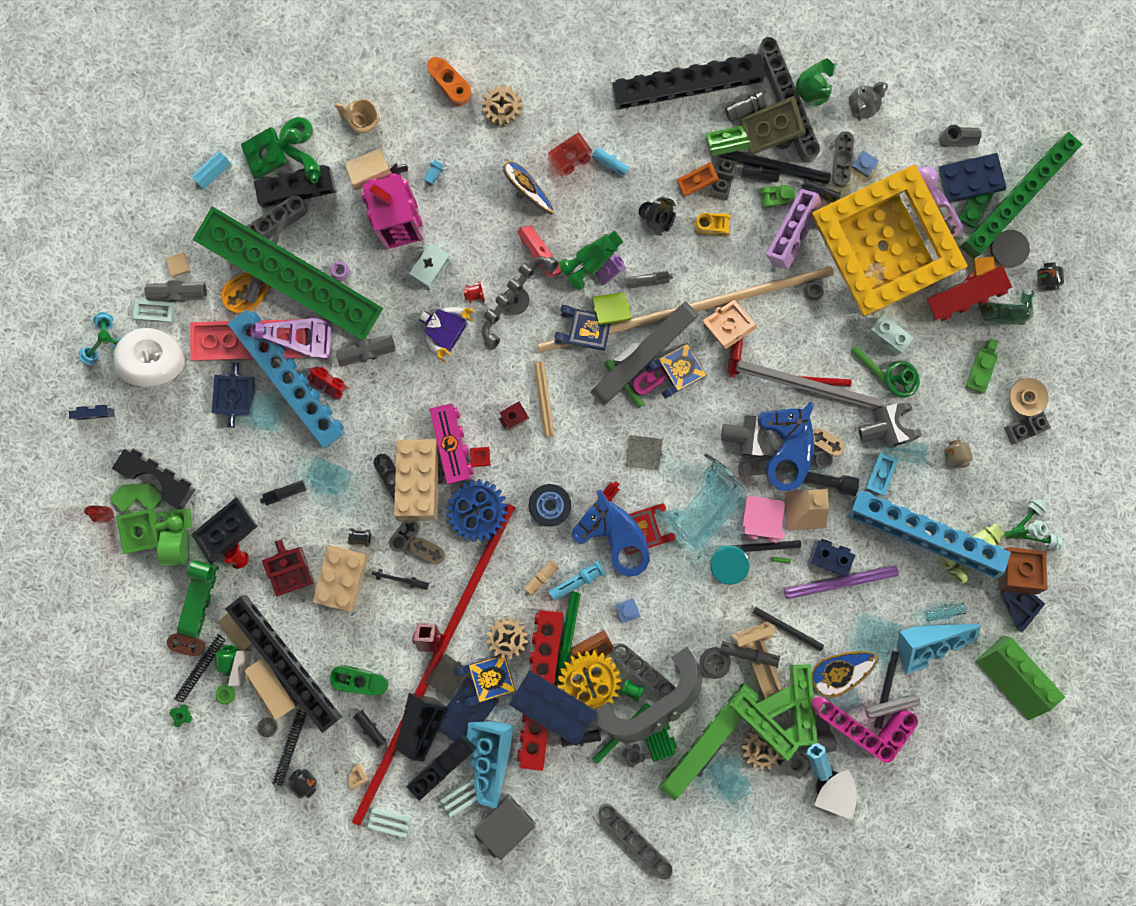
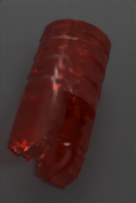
M91 505L84 510L85 514L90 516L94 523H108L114 516V512L109 506Z

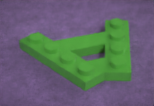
M811 664L789 665L791 685L758 703L747 693L740 691L729 704V707L784 761H788L799 746L817 743L815 712L811 708V702L814 699ZM793 707L794 726L784 731L772 718Z

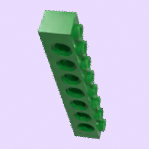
M1068 131L1049 149L959 247L972 259L982 254L1083 144Z

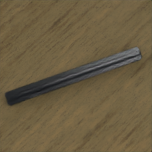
M741 151L720 155L721 158L737 161V163L758 168L763 166V169L776 170L783 174L803 179L807 178L808 180L828 184L831 179V173Z

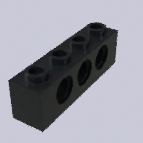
M319 165L321 176L314 185H310L311 180L306 177L304 169H299L295 173L290 174L287 172L279 173L275 177H260L259 180L254 181L258 204L265 208L279 205L292 196H298L304 200L336 193L333 172L329 166ZM299 182V185H298L297 188H295V189H292V188H291V186H292L293 183ZM276 186H280V190L278 192H273V189Z

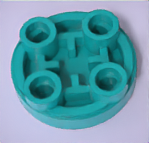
M720 546L711 557L710 570L714 578L722 584H737L749 572V559L745 552L736 546Z

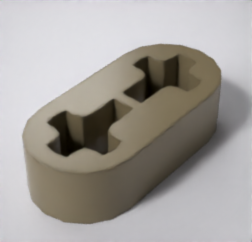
M424 538L412 540L410 549L415 555L433 564H439L445 559V552L441 547ZM422 541V546L427 548V550H419L417 552L414 544ZM429 550L433 552L439 550L441 559L433 560V555L428 553Z

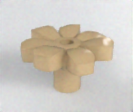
M875 262L874 267L872 264H869V271L864 273L866 277H875L878 281L877 286L882 285L881 280L886 281L882 274L887 268H880L881 263Z

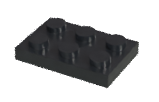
M236 497L191 535L207 561L213 564L258 526L242 501Z

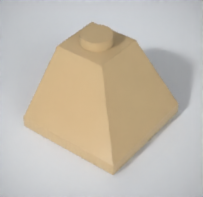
M828 489L785 492L787 530L826 528L829 511Z

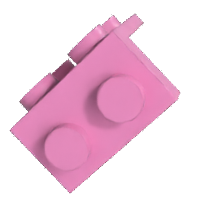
M748 496L745 503L741 534H747L746 538L758 540L759 536L766 537V541L778 543V539L784 540L785 532L781 531L785 508L784 501Z

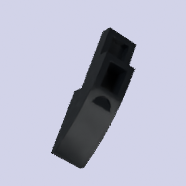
M462 734L406 787L420 801L476 750V747Z

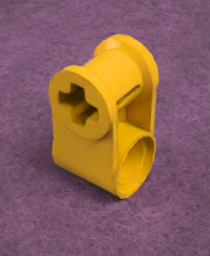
M702 213L695 220L694 229L699 234L729 236V220L731 215L725 213ZM699 221H706L708 227H702L699 224Z

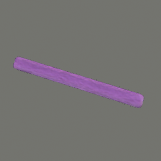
M891 566L848 575V577L843 576L784 589L786 599H792L897 577L899 572L897 566Z

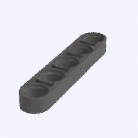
M825 451L813 452L810 470L829 468L833 463L832 455ZM821 455H826L829 459L828 464L825 466L820 465L818 462V458ZM773 456L741 460L738 464V472L743 476L765 475L766 471L761 469L760 464L763 460L770 461ZM744 462H748L752 466V470L749 473H744L741 469V465ZM780 462L775 469V474L796 472L795 466L791 462L788 469H782Z
M617 643L613 646L611 653L615 660L661 698L667 696L660 692V688L664 684L670 686V693L676 688L675 685L627 645ZM618 647L626 649L624 657L619 658L616 656L615 651ZM635 659L640 660V668L638 670L631 669V661ZM648 672L655 673L656 679L653 682L645 680Z
M611 804L600 806L598 816L601 822L658 878L663 880L670 878L673 873L671 863ZM603 809H611L613 812L612 816L607 819L602 817L601 812ZM617 823H625L627 825L626 830L618 832L615 829ZM633 836H638L641 839V843L638 846L630 844V839ZM647 850H652L655 853V857L652 860L644 858V853ZM661 864H666L669 867V871L666 874H660L658 867Z

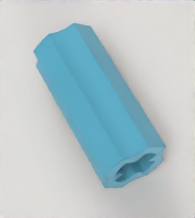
M218 151L191 177L205 189L231 165V162Z
M819 743L812 744L807 750L815 777L821 781H826L832 776V769L825 747Z

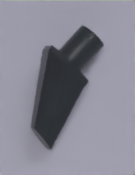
M395 163L390 168L392 174L399 175V173L408 171L407 164L397 165Z

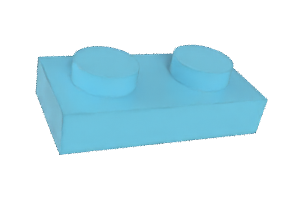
M878 453L865 489L885 496L898 459Z

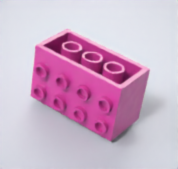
M389 174L381 180L371 179L362 185L364 192H361L363 203L366 204L367 210H369L366 211L368 221L387 250L423 240L420 229L423 223L417 210V201L408 181L403 180L401 174ZM373 184H376L391 195L393 202L390 207L372 196L369 189Z

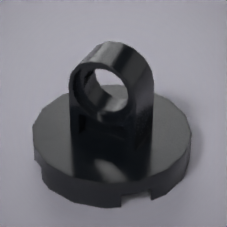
M662 196L653 203L644 202L639 207L638 212L640 217L646 220L648 231L662 236V233L664 231L668 232L674 223L676 213L673 212V206L676 207L672 199ZM650 207L647 216H645V210Z

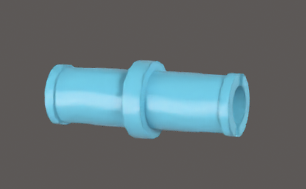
M599 147L595 149L591 156L604 164L606 169L610 168L622 177L625 176L629 169V166L617 160L616 156L609 155Z

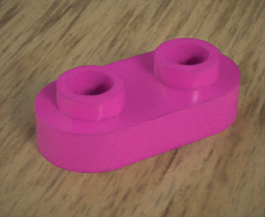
M661 366L652 372L646 370L635 379L633 388L637 394L646 395L664 382L667 376ZM655 371H660V372H661V376H660V377H656V376L654 375V372H655ZM641 382H644L646 384L645 389H641L639 387V384Z

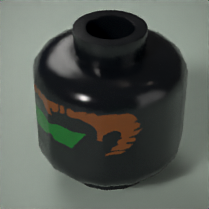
M1056 262L1043 264L1044 267L1037 270L1038 287L1043 288V291L1059 290V286L1064 284V269L1061 266H1056Z
M298 768L287 779L289 781L288 789L298 799L305 796L309 798L316 791L317 779L307 769L300 770Z

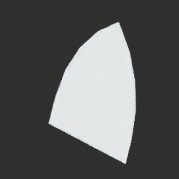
M849 769L836 774L826 782L814 806L852 820L857 803V789Z

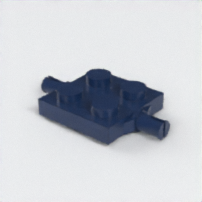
M231 362L230 374L214 375L212 413L228 416L227 428H235V417L240 415L252 416L255 377L240 375V363Z

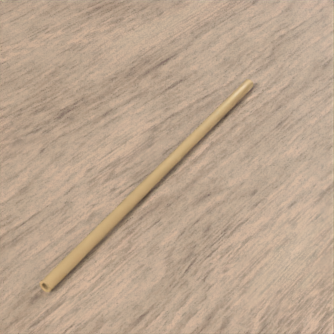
M832 266L697 301L689 305L697 312L727 304L733 300L739 301L834 275ZM678 307L611 324L609 335L663 321ZM555 339L538 343L537 345L541 353L568 346L569 344H556Z

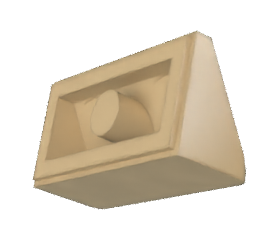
M228 613L218 622L240 651H245L252 645Z

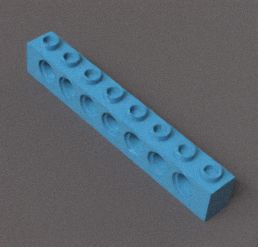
M243 311L228 323L229 327L321 446L327 448L345 434L343 424L338 419L335 421L331 415L333 413L327 404H322L319 400L321 398L319 393L308 386V379L303 373H298L295 369L297 367L296 363L291 358L288 359L285 356V349L283 347L250 336L249 330L254 322L260 323L261 318L255 311ZM267 342L269 349L264 353L261 350V345ZM276 357L281 361L278 368L273 366V360ZM287 373H290L293 377L292 382L289 384L285 381ZM299 388H302L305 392L302 399H299L296 394ZM310 404L316 406L315 414L309 412L308 407ZM322 419L328 421L329 426L326 430L320 426Z
M858 492L848 515L850 519L992 578L998 579L1005 573L1011 552L1006 551L1003 547L994 546L981 538L967 535L962 530L950 528L945 523L933 521L925 515L911 512L906 507L894 505L889 500L877 498L869 492ZM869 508L875 509L876 512H872ZM888 515L892 516L895 520L890 519ZM907 523H910L913 528L909 527Z

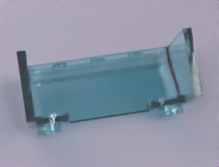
M708 453L704 454V457L711 464L704 472V480L707 484L683 511L678 508L673 509L667 515L659 509L655 510L668 526L695 549L702 548L746 497V490L731 471Z

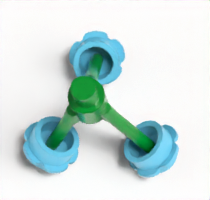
M99 312L93 318L94 324L101 331L98 333V340L93 347H85L79 351V360L87 365L95 364V361L98 360L96 349L102 343H113L115 350L121 339L115 340L111 338L109 332L106 331L113 325L112 315L106 312Z

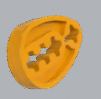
M244 272L232 278L224 285L221 294L223 304L227 309L236 314H241L245 310L253 311L265 299L271 286L266 283L262 285L255 304L245 299H236L238 292L244 293L246 291L245 287H249L252 280L251 276L256 278L248 272ZM231 297L236 299V305H229Z

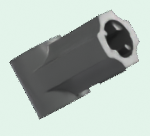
M955 124L948 126L939 135V143L944 147L952 145L977 146L981 139L979 128L959 127Z

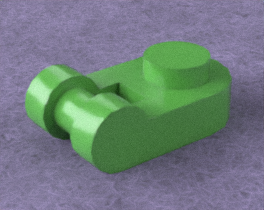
M788 185L759 189L760 196L763 197V209L788 205L795 197L794 189ZM770 194H775V200L770 199Z

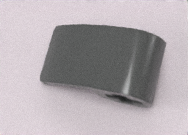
M815 715L817 743L825 747L826 753L837 751L836 740L831 733L830 723L819 715Z

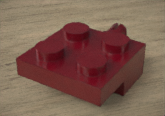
M282 539L275 541L278 553L262 560L267 578L271 580L276 597L314 584L303 548L297 547L292 550H286Z

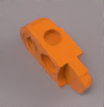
M432 57L429 59L427 71L451 103L457 107L468 103L472 98L469 83L442 57ZM446 78H452V79H453V80H452L451 82H449V83L444 82V80H445ZM458 90L463 91L462 94H457Z

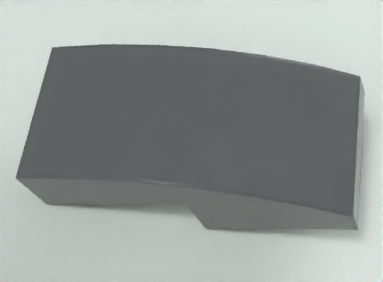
M718 158L715 171L719 181L711 185L710 197L727 201L737 161Z
M1042 411L1037 415L1029 416L1008 425L1004 429L1013 445L1049 430L1051 427Z

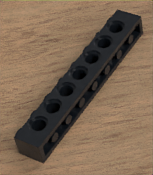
M750 53L741 58L730 57L720 62L713 60L704 65L693 64L689 68L684 69L677 67L668 72L656 71L652 75L647 76L636 75L631 79L620 78L612 82V94L615 109L621 110L761 83L766 75L761 54L755 55ZM739 68H745L747 72L743 73ZM721 71H725V72H727L729 75H728V76H723V75H721L720 72H721ZM702 75H708L710 79L705 80L702 78ZM689 78L692 82L685 83L683 79ZM671 82L673 86L668 87L664 83ZM652 85L655 89L648 90L646 86ZM634 89L637 92L635 94H630L628 90Z
M247 595L240 596L225 608L322 733L342 718V715Z

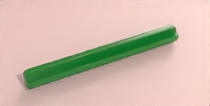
M570 592L554 685L557 687V684L561 682L558 676L563 675L560 669H567L565 661H569L581 596L579 592Z

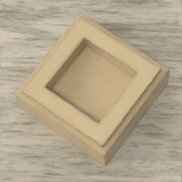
M184 252L165 258L172 277L191 272Z

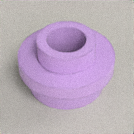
M338 261L331 266L330 273L334 279L342 281L349 276L350 269L346 263ZM339 268L344 270L342 274H337Z

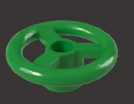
M902 360L895 361L885 371V384L893 395L907 398L917 392L920 385V377L918 371L911 363ZM898 366L905 367L898 375H891L894 368ZM891 382H897L902 385L905 392L896 390ZM914 382V385L911 389L909 384Z

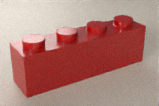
M998 266L927 297L926 300L934 318L944 321L951 318V314L954 312H966L971 309V305L987 303L990 301L989 297L997 295V297L1009 293L1008 289L1013 287L1004 266Z

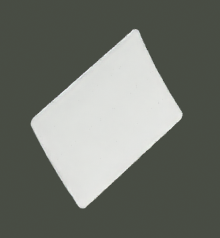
M632 342V344L614 360H624L634 350H636V348L640 344Z
M252 651L236 652L228 686H244L246 672L244 670L249 667Z

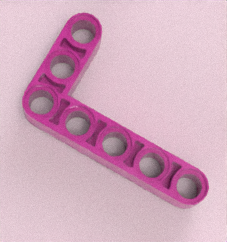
M818 696L811 702V708L817 715L884 763H889L896 757L918 724L917 716L907 709L894 712L877 736L826 698ZM826 704L825 709L820 711L821 706ZM841 715L840 720L835 722L836 717ZM856 726L855 731L851 733V729Z

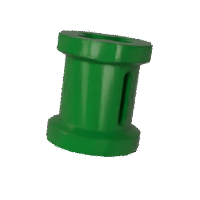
M626 679L619 694H624L638 703L644 686L641 685L639 687Z

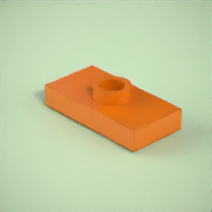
M709 162L676 180L683 196L687 197L719 181L713 164Z

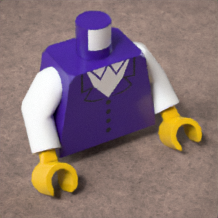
M452 307L444 308L443 310L437 309L434 315L426 311L421 314L419 321L427 325L424 330L426 334L425 340L430 351L437 355L442 362H446L444 360L445 355L451 356L450 352L466 328L467 320L473 321L470 318V314H476V312L471 308Z

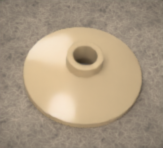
M1024 378L1012 386L1009 399L1016 412L1024 416H1034L1046 408L1049 395L1042 382L1034 378ZM1025 394L1029 396V401L1024 400Z

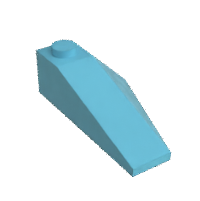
M979 624L916 626L900 631L897 647L905 673L909 674L929 666L927 661L937 656L940 660L945 657V654L951 648L957 651L977 640L981 626Z
M498 721L468 723L467 738L476 747V750L471 754L470 764L474 770V785L478 804L492 808L498 807L512 745L514 725Z

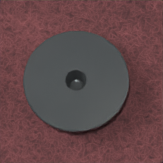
M522 289L511 300V305L504 310L512 315L523 313L528 308L530 301L527 291Z

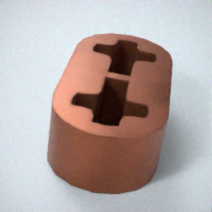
M175 633L167 639L168 648L175 652L198 656L205 650V642L200 638L196 639ZM179 637L178 641L183 642L184 645H177L175 647L173 639ZM197 642L200 650L193 652L194 648L189 647L188 644L193 645Z

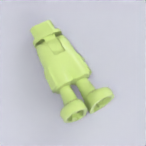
M994 524L990 528H984V530L972 537L981 538L995 546L1001 542L1000 539L1005 534L997 524ZM939 556L942 565L946 569H951L948 572L958 583L964 584L967 582L968 578L965 572L968 567L961 564L955 566L956 562Z

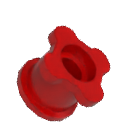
M478 281V285H466V289H463L465 301L469 300L470 304L472 303L471 301L481 299L482 302H485L481 281Z
M236 544L223 555L225 557L224 562L226 564L232 563L234 569L244 568L249 560L248 553L242 552L239 549V544Z

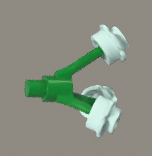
M1039 499L1036 501L1030 500L1031 503L1028 505V508L1031 512L1016 525L1017 527L1004 532L1006 539L1021 538L1046 543V549L1056 552L1057 549H1061L1063 540L1059 537L1058 533L1054 535L1049 534L1047 539H1045L1044 536H1046L1048 528L1042 521H1034L1025 530L1024 525L1034 514L1041 516L1043 513H1047L1045 509L1047 506Z

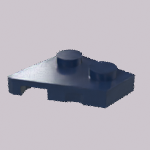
M1002 591L1000 593L1017 631L1021 633L1024 632L1045 605L1034 594Z

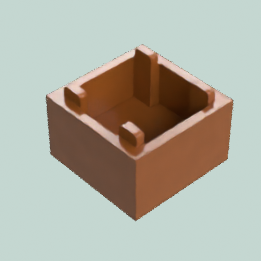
M1006 547L1005 550L1011 553L1005 573L999 577V590L1036 595L1048 590L1046 551Z

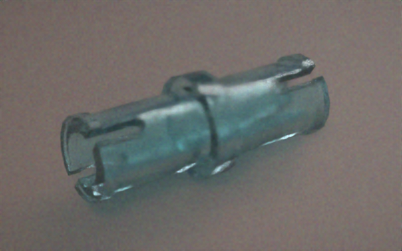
M964 602L948 606L943 604L938 608L924 610L927 622L939 619L949 620L950 617L966 615L967 613Z

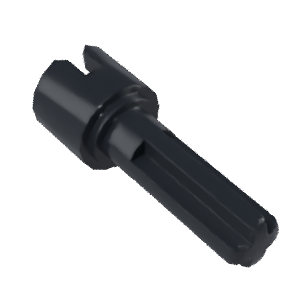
M808 472L803 481L805 483L834 488L839 491V494L856 496L859 488V479L847 475H842L838 478Z

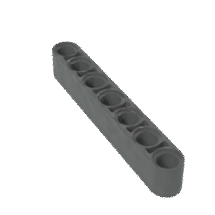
M766 37L761 41L758 54L762 56L764 70L777 102L793 96L796 99L806 131V137L799 136L794 138L793 142L801 160L810 163L815 160L820 152L819 143L778 43L773 37ZM763 47H769L771 51H766ZM770 64H776L778 68H773ZM777 81H783L785 85H779ZM806 149L812 150L814 155L807 154Z
M686 301L683 302L640 343L636 350L602 379L590 393L602 406H605L682 333L699 314Z

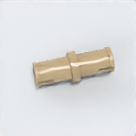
M551 559L540 572L537 571L535 573L536 576L524 588L533 596L544 583L547 584L549 582L548 579L560 567Z

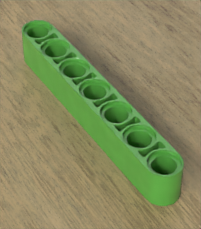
M743 682L740 685L741 688L732 694L727 701L728 704L726 706L723 705L715 715V720L713 722L710 721L702 731V736L697 737L690 746L689 752L686 751L678 761L679 764L676 767L674 766L665 777L667 779L660 783L659 789L675 801L679 798L742 720L729 707V704L740 691H744L755 702L758 700L759 694Z

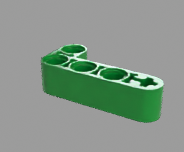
M194 560L190 563L187 577L191 578L177 626V634L196 639L200 636L206 616L205 609L209 606L210 592L214 588L217 578L215 574L219 570V565L201 560Z

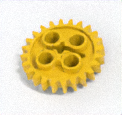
M585 651V656L583 657L580 653H578L577 659L571 656V664L565 661L567 669H560L563 675L558 676L561 682L557 685L590 707L598 709L608 701L614 703L612 696H619L615 690L621 689L618 684L621 682V678L617 676L620 672L618 669H615L616 664L614 662L611 663L610 657L604 659L603 653L597 657L596 651H593L591 656L588 651ZM584 667H586L588 675L591 679V683L596 694L595 698L592 697L590 688L588 686V682L584 675ZM593 668H600L597 673H591ZM576 674L582 675L579 680H573V677ZM600 685H606L603 691L597 690ZM582 692H588L586 697H579Z

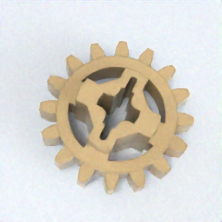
M502 84L501 88L495 85L494 91L489 88V95L484 94L485 101L481 102L482 107H484L482 109L483 114H487L486 120L492 119V125L499 122L500 127L503 126V123L510 126L511 120L516 122L515 116H521L519 110H523V105L520 104L522 98L517 97V90L512 92V86L505 89L504 84Z
M503 616L502 622L496 619V626H489L492 632L486 633V635L490 636L486 643L492 644L489 650L495 649V656L501 653L502 659L506 655L512 659L513 653L519 656L518 650H525L522 644L528 643V640L524 639L528 632H523L525 625H518L519 619L513 622V617L511 616L509 621H506L505 616ZM504 625H512L515 628L513 630L506 629ZM498 630L500 633L499 639L495 641L494 634ZM515 632L510 638L511 642L506 640L500 643L504 637L503 633L509 635ZM520 634V642L517 646L515 637ZM507 646L510 650H502L499 647Z
M747 731L749 737H743L746 744H741V748L746 750L742 752L743 757H747L745 761L748 764L752 762L754 769L759 765L761 771L764 770V766H767L769 770H771V764L778 766L776 760H782V758L776 752L772 754V748L763 739H759V735L756 732ZM753 742V743H754V747H753V750L750 752V746H751V743ZM760 745L765 746V752L760 749ZM760 758H767V759H768V760H765V761H759Z

